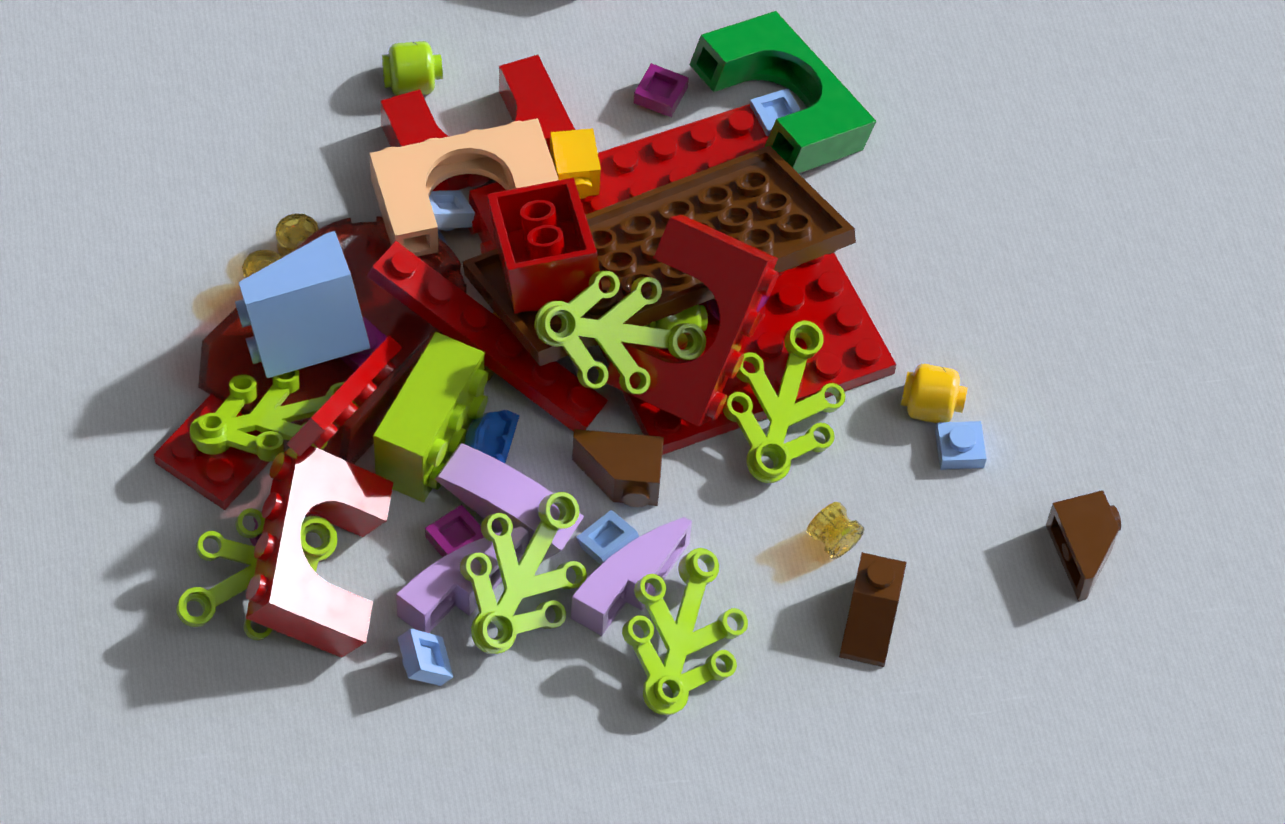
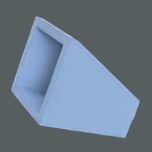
M335 231L322 235L239 282L243 299L235 301L242 328L251 325L254 336L246 338L253 364L262 362L267 378L370 349L351 273Z

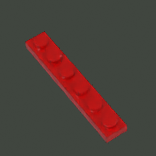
M395 241L373 265L367 277L447 337L483 351L485 366L573 432L574 429L586 430L608 402L606 398L594 389L582 386L578 377L558 362H550L539 366L501 319L399 242Z

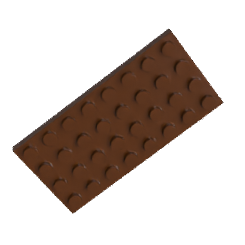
M769 145L587 214V222L598 254L600 271H611L616 274L620 287L615 296L600 299L580 318L598 320L631 293L633 282L641 277H652L658 280L662 287L661 297L656 303L646 304L623 324L645 326L670 315H676L685 309L708 300L715 299L709 288L700 280L653 259L668 220L672 216L684 215L777 257L778 260L774 270L778 271V273L796 268L800 264L826 254L834 253L841 248L856 243L855 228ZM497 248L462 261L465 277L539 366L556 362L568 356L562 346L554 347L547 345L538 337L535 330V317L538 311L514 313ZM603 276L601 278L602 291L606 293L610 288V282L607 277ZM647 282L641 287V294L645 299H648L652 294V288ZM555 315L550 320V327L554 332H558L561 329L562 321L559 316ZM578 336L586 348L599 345L595 338Z

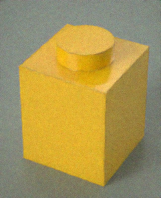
M593 128L551 132L550 155L558 179L574 177L580 199L599 195L601 168Z

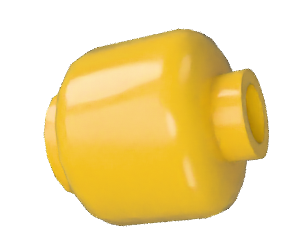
M925 363L920 364L915 368L914 372L907 371L901 405L907 406L908 415L913 419L932 423L950 422L954 412L963 413L968 387L959 386L960 376L954 369Z

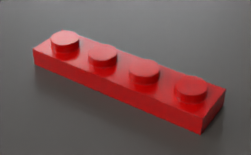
M389 335L290 439L287 445L298 456H301L312 444L321 449L339 430L333 422L340 428L358 409L353 402L360 406L397 367L390 360L403 347Z

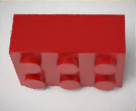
M574 177L487 194L493 235L514 313L538 311L543 305L551 301L568 303L589 286L591 276L600 271L598 254ZM600 279V280H599V283H598V286H599V289L601 290V292H603V291H602L601 279Z

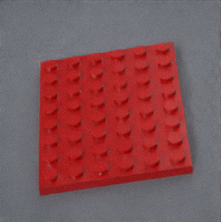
M750 104L599 152L598 157L601 168L599 195L581 199L585 215L764 148L769 136H766ZM835 253L823 255L778 274L777 281L767 303L759 311L761 318L754 334L750 338L745 337L739 351L742 354L748 352L756 353L762 358L764 363L763 371L776 395H778L789 356L784 344L787 332L800 321H810L816 324L822 331L823 345L813 357L806 361L795 403L817 394L828 383L838 384L844 391L893 375L897 365ZM706 302L699 304L705 306L708 317L707 328L703 331L706 336V347L700 356L712 346L720 326V321L715 319L709 312ZM795 338V342L800 348L807 349L806 342L803 339ZM600 347V349H601V351H602V353H603V355H604V357H605V359H606V361H607V363H608V365H609L611 361H610V359L608 358V356L605 354V352L602 350V348ZM659 349L670 354L668 349ZM744 361V369L748 373H755L753 364ZM737 376L733 379L728 377L722 393L727 395V398L735 392L747 394L752 400L753 408L751 412L757 422L767 419L749 382H743ZM622 391L643 435L664 437L662 455L740 428L737 422L726 418L723 409L716 420L711 418L710 422L696 426ZM825 392L824 394L825 398L833 396L830 392ZM732 401L731 405L734 411L743 413V405L738 401Z

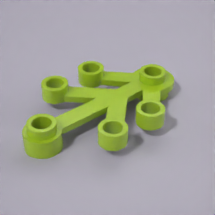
M598 271L594 273L589 280V286L570 302L551 301L539 309L535 317V330L538 337L547 345L563 347L578 368L577 377L580 384L586 388L598 389L604 386L608 380V370L603 363L593 360L578 336L595 338L620 373L621 388L629 394H642L646 392L650 386L651 379L649 373L644 368L638 367L621 342L668 348L672 356L683 360L698 358L706 347L705 333L695 324H677L671 330L623 324L646 304L656 303L660 299L662 287L659 281L652 277L636 279L632 284L631 293L598 320L580 317L600 299L611 298L617 294L620 282L617 275L611 271ZM603 276L607 277L610 282V288L606 293L601 292L598 286L599 280ZM646 282L652 288V294L648 299H645L641 294V287ZM555 315L559 316L562 321L561 329L558 332H554L550 327V320ZM682 333L688 338V344L683 350L677 345L678 336ZM594 366L598 370L599 377L596 382L591 383L587 378V372ZM634 372H637L641 378L640 385L636 389L631 387L629 380Z
M810 321L796 323L785 336L784 344L789 356L778 395H776L763 371L764 363L762 358L756 353H745L743 362L747 361L753 364L755 373H748L744 369L742 362L736 374L737 378L741 381L749 382L770 421L766 435L751 412L753 404L747 394L743 392L732 393L726 399L723 407V413L726 418L738 423L751 447L746 457L750 473L757 480L764 483L780 481L788 474L791 460L810 451L823 452L834 442L835 435L833 429L828 424L819 422L808 429L805 435L784 443L788 427L822 411L826 413L835 412L845 402V392L842 387L835 383H828L817 394L795 403L806 361L821 349L824 340L820 328ZM795 338L803 339L806 342L807 349L800 348L796 344ZM825 392H830L835 396L836 404H831L825 399ZM732 401L740 402L743 405L744 412L738 413L734 411L731 405ZM814 431L821 432L824 435V444L818 443L815 440ZM768 456L771 458L773 468H767L762 463L761 457Z
M299 370L272 377L273 385L250 414L236 417L244 404L251 403L256 399L257 388L256 380L249 375L235 376L229 382L230 395L216 413L205 414L192 422L190 426L191 440L196 444L199 451L206 454H220L231 446L256 454L261 460L273 461L279 453H284V439L290 441L306 424L304 423L300 426L290 422L312 417L344 382L331 386L326 396L281 406L289 394L299 389ZM353 402L358 409L345 423L355 421L360 416L361 405L358 406ZM257 430L263 433L256 437L246 432Z
M557 492L547 495L542 499L538 508V515L541 521L519 563L511 537L513 530L511 519L504 513L491 514L483 519L481 532L488 541L493 543L504 585V591L498 603L489 578L492 570L489 557L484 553L477 552L466 555L460 562V572L466 580L471 581L479 613L472 622L471 635L475 645L481 651L488 654L503 653L513 645L517 634L540 627L544 629L558 628L565 622V607L555 600L540 603L535 611L519 615H514L522 598L558 588L566 590L579 588L587 578L585 567L578 561L564 562L554 571L535 575L557 531L573 526L579 517V505L571 494ZM552 504L556 505L560 511V516L557 520H554L550 514ZM494 519L498 520L502 525V532L499 536L492 530L491 525ZM473 559L478 560L481 564L479 575H475L471 571L470 564ZM569 567L576 573L574 583H570L566 578V571ZM548 607L553 608L556 616L553 623H550L545 617V611ZM489 623H493L497 627L498 633L495 639H491L488 636L487 626Z
M255 508L245 509L236 519V530L242 537L254 538L260 533L262 534L265 518ZM245 516L256 518L258 529L254 531L247 530L243 526V518ZM309 516L303 519L300 532L301 545L308 563L316 572L318 562L327 559L334 552L338 540L337 532L334 526L325 518ZM207 531L200 536L196 543V552L203 560L214 561L220 557L250 566L208 590L201 587H193L186 590L176 605L177 615L184 624L190 627L205 625L213 617L217 606L247 589L255 573L257 559L254 557L255 546L225 539L216 531ZM311 532L318 534L321 538V545L317 548L309 546L306 542V534ZM208 538L216 540L219 545L218 552L214 554L206 552L203 548V541ZM190 601L199 602L203 607L202 615L198 617L191 616L187 612V603ZM246 619L244 622V631L253 640H263L273 630L267 627L264 633H257L251 627V620Z
M696 548L690 551L679 562V575L686 585L676 621H674L663 599L666 593V584L660 576L647 574L635 584V596L638 601L645 605L667 649L664 663L660 660L650 641L654 635V626L647 617L635 616L627 621L622 628L624 640L633 647L647 675L643 685L644 702L649 709L660 715H673L685 707L690 690L711 680L722 681L733 675L737 668L734 655L727 650H719L710 655L704 665L682 673L687 655L723 638L734 639L743 634L748 627V619L745 613L740 609L731 608L722 613L717 621L693 632L705 587L715 580L719 573V562L716 555L705 548ZM698 559H701L706 564L708 572H704L699 568ZM645 583L653 585L656 591L655 596H651L646 592ZM728 617H731L736 621V631L732 630L728 626ZM633 624L642 628L643 638H639L634 634ZM716 658L721 659L725 663V672L719 671L716 667ZM663 683L671 688L672 698L667 697L663 693Z

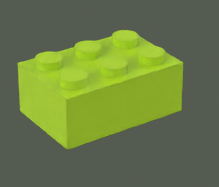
M437 332L433 335L373 435L375 474L394 482L393 490L424 503L432 488L438 490L441 487V484L435 480L436 476L458 445L461 443L465 444L468 426L473 419L476 420L483 415L487 406L488 396L484 395V388L487 383L488 372L484 371L483 351Z

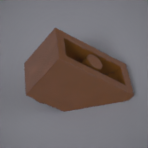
M574 429L572 460L612 502L624 503L630 507L658 506L664 437Z
M1103 490L1052 503L1046 523L1047 530L1078 601L1088 598L1113 549L1118 532L1121 530L1119 512L1114 505H1109Z
M861 553L839 658L880 667L885 666L907 562Z

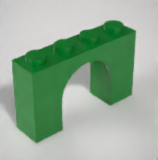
M777 11L701 34L689 65L713 92L746 81L764 80L789 88L803 101L806 109L775 120L764 146L770 145L797 173L805 172L864 150L876 120Z

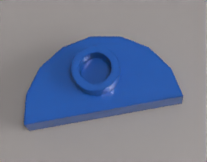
M509 410L483 414L474 420L466 433L465 445L506 463L520 415Z

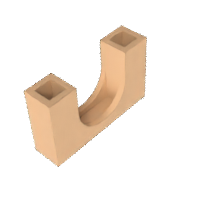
M538 118L527 121H513L507 125L483 130L474 129L464 134L440 139L430 138L420 143L401 147H387L381 151L370 153L371 181L390 243L392 245L395 241L399 242L417 257L438 252V225L429 196L433 189L442 181L461 174H478L497 181L506 190L559 180Z

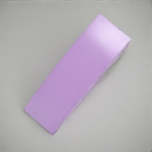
M462 443L458 445L435 478L436 481L483 519L495 513L506 514L512 521L513 529L522 526L529 531L528 544L541 521L538 515L539 504L544 497L553 494L514 468ZM552 504L550 514L554 520L559 518L560 511L556 505ZM579 513V517L573 526L557 531L544 556L545 559L552 557L563 549L584 518L582 514ZM494 519L492 526L499 532H502L501 523Z
M683 517L659 526L634 539L611 555L590 574L572 596L571 619L602 636L626 602L642 611L645 605L638 601L635 596V584L647 574H656L663 580L689 545L692 521ZM645 583L646 592L653 596L656 592L655 588L650 583Z
M522 526L514 528L511 533L518 563L528 546L529 531ZM485 537L471 542L442 557L419 573L396 594L397 616L415 630L430 633L454 606H457L470 616L478 606L471 581L466 580L460 572V562L468 554L480 552L487 555L492 564L489 578L494 590L502 582L493 543ZM473 559L470 564L471 571L475 575H479L481 564L478 560Z

